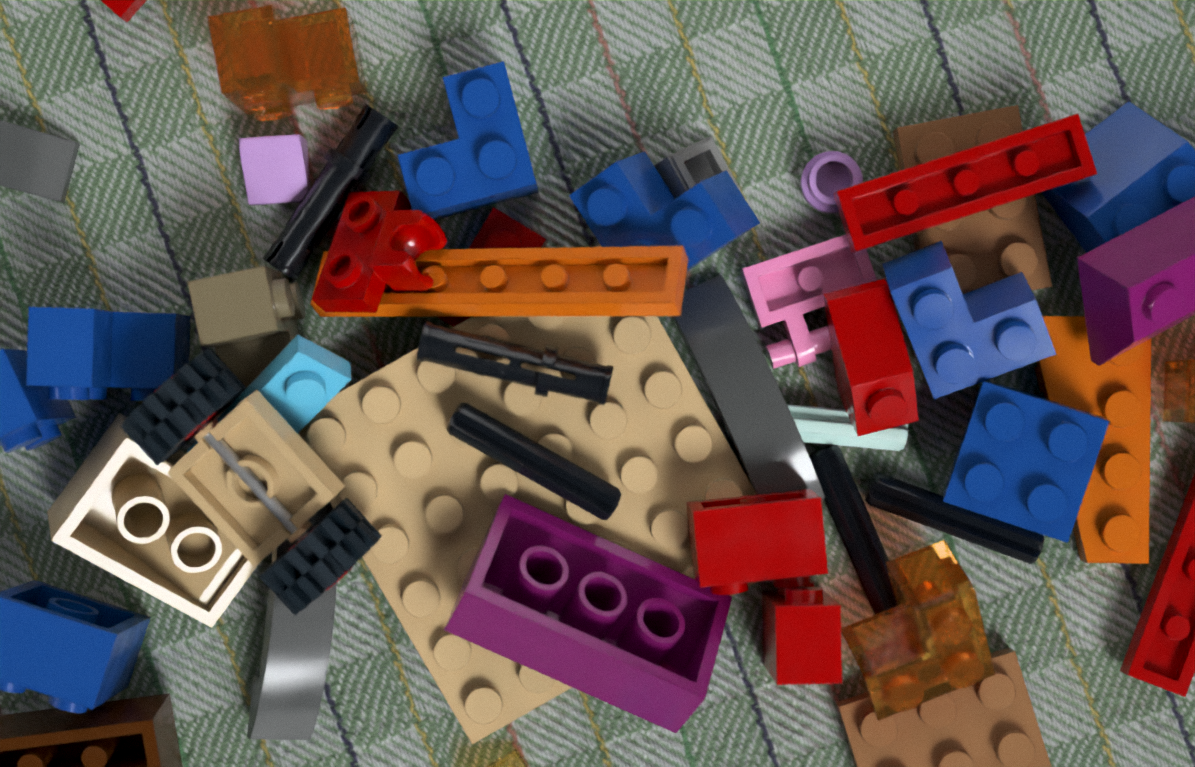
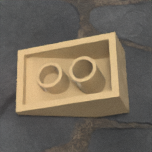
M119 413L47 511L51 541L212 628L259 563L253 567L167 473L186 454L179 449L167 460L156 466L120 427L127 417Z

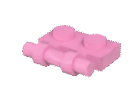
M846 235L740 270L759 328L783 321L787 339L765 346L773 369L794 362L798 367L816 362V355L831 350L828 325L808 331L803 316L805 313L825 307V293L877 280L867 249L852 253Z

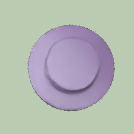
M827 151L813 157L804 167L800 180L801 191L805 200L814 209L824 213L839 212L833 193L863 183L862 173L858 164L850 156L838 151Z

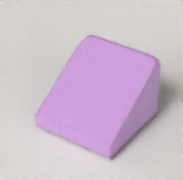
M299 134L239 138V153L248 204L253 206L301 202L310 189L307 140Z

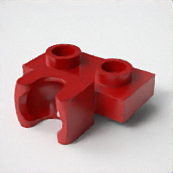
M400 190L350 192L312 301L324 312L377 313L386 284L394 291H425L430 289L434 284L433 278L428 273L420 274L415 261L422 253L430 250H440L446 245L447 239L443 230L426 213L420 210H411L409 199Z

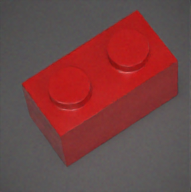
M811 489L686 502L693 576L700 588L710 587L711 594L732 595L743 593L748 590L749 582L773 580V586L777 588L802 587L811 584V576L828 574L822 500Z
M812 580L811 584L802 587L762 591L763 664L776 685L842 684L841 605L829 596L823 588L815 587V581Z

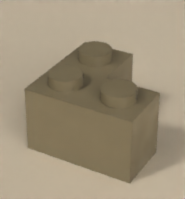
M264 265L187 282L200 345L215 347L218 357L239 378L246 388L297 334L300 335L297 320L305 318V306L301 289L297 282L289 283L288 276L280 271Z

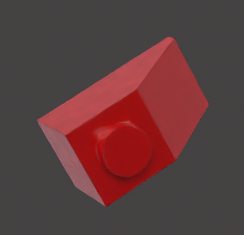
M886 279L825 293L824 301L837 391L857 436L919 421L913 368Z

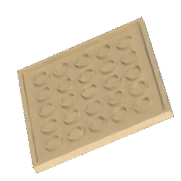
M472 316L451 328L544 351L546 345L559 347L558 354L604 366H614L605 405L550 391L547 397L535 395V388L480 376L427 361L420 362L417 361V347L338 392L298 433L346 486L329 501L332 507L335 508L340 502L348 498L382 535L379 541L362 558L472 744L572 688L444 630L462 584L504 494L692 579L695 578L693 576L686 502L756 495L751 482L657 316ZM460 347L456 349L458 353L504 364L510 363V359ZM527 363L521 364V368L571 380L576 379V376L573 374ZM461 403L470 404L617 487L622 496L614 513L608 520H601L450 435L447 431V424L457 406ZM749 582L748 587L757 582Z

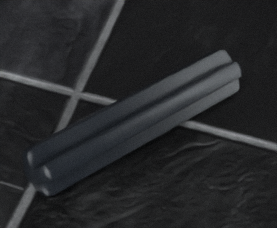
M468 403L458 405L447 424V431L450 435L601 520H608L620 502L622 494L617 487Z
M830 445L813 452L809 457L824 492V500L875 616L881 620H888L899 616L908 609V602L841 449L837 445Z
M875 473L868 484L865 501L870 506L1029 564L1035 563L1041 554L1044 544V535L943 502L942 495L882 473Z

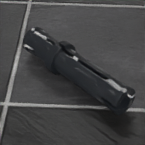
M364 104L354 124L337 148L334 150L330 147L323 157L328 161L319 173L320 175L307 191L277 240L274 241L268 252L263 256V259L283 274L297 280L308 259L341 213L350 192H355L360 183L366 185L372 175L368 173L369 169L399 126L369 105Z
M427 321L421 334L417 352V361L420 362L427 361L480 376L535 388V395L547 397L550 391L598 402L600 405H605L614 368L611 365L604 366L558 354L559 347L546 345L544 351L494 339L489 336H481L433 325V323ZM460 347L510 359V363L504 364L458 353L456 349ZM527 363L573 374L576 376V379L571 380L521 368V364Z

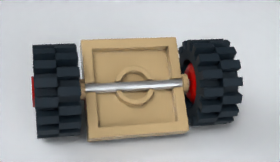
M209 348L162 383L161 386L143 400L144 402L130 413V416L122 422L120 427L156 466L167 460L191 439L195 438L198 441L167 473L253 567L286 539L290 543L297 539L290 548L259 576L294 615H297L348 573L356 562L379 541L382 535L348 498L340 502L308 532L306 531L312 525L309 519L346 486L258 390L246 397L221 422L214 419L246 389V386L218 355Z

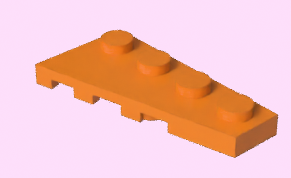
M1043 316L1056 355L1036 362L1037 367L1034 368L1040 392H1044L1046 399L1102 416L1110 421L1073 526L1080 561L1086 563L1149 564L1151 338L1098 366L1090 358L1085 316Z

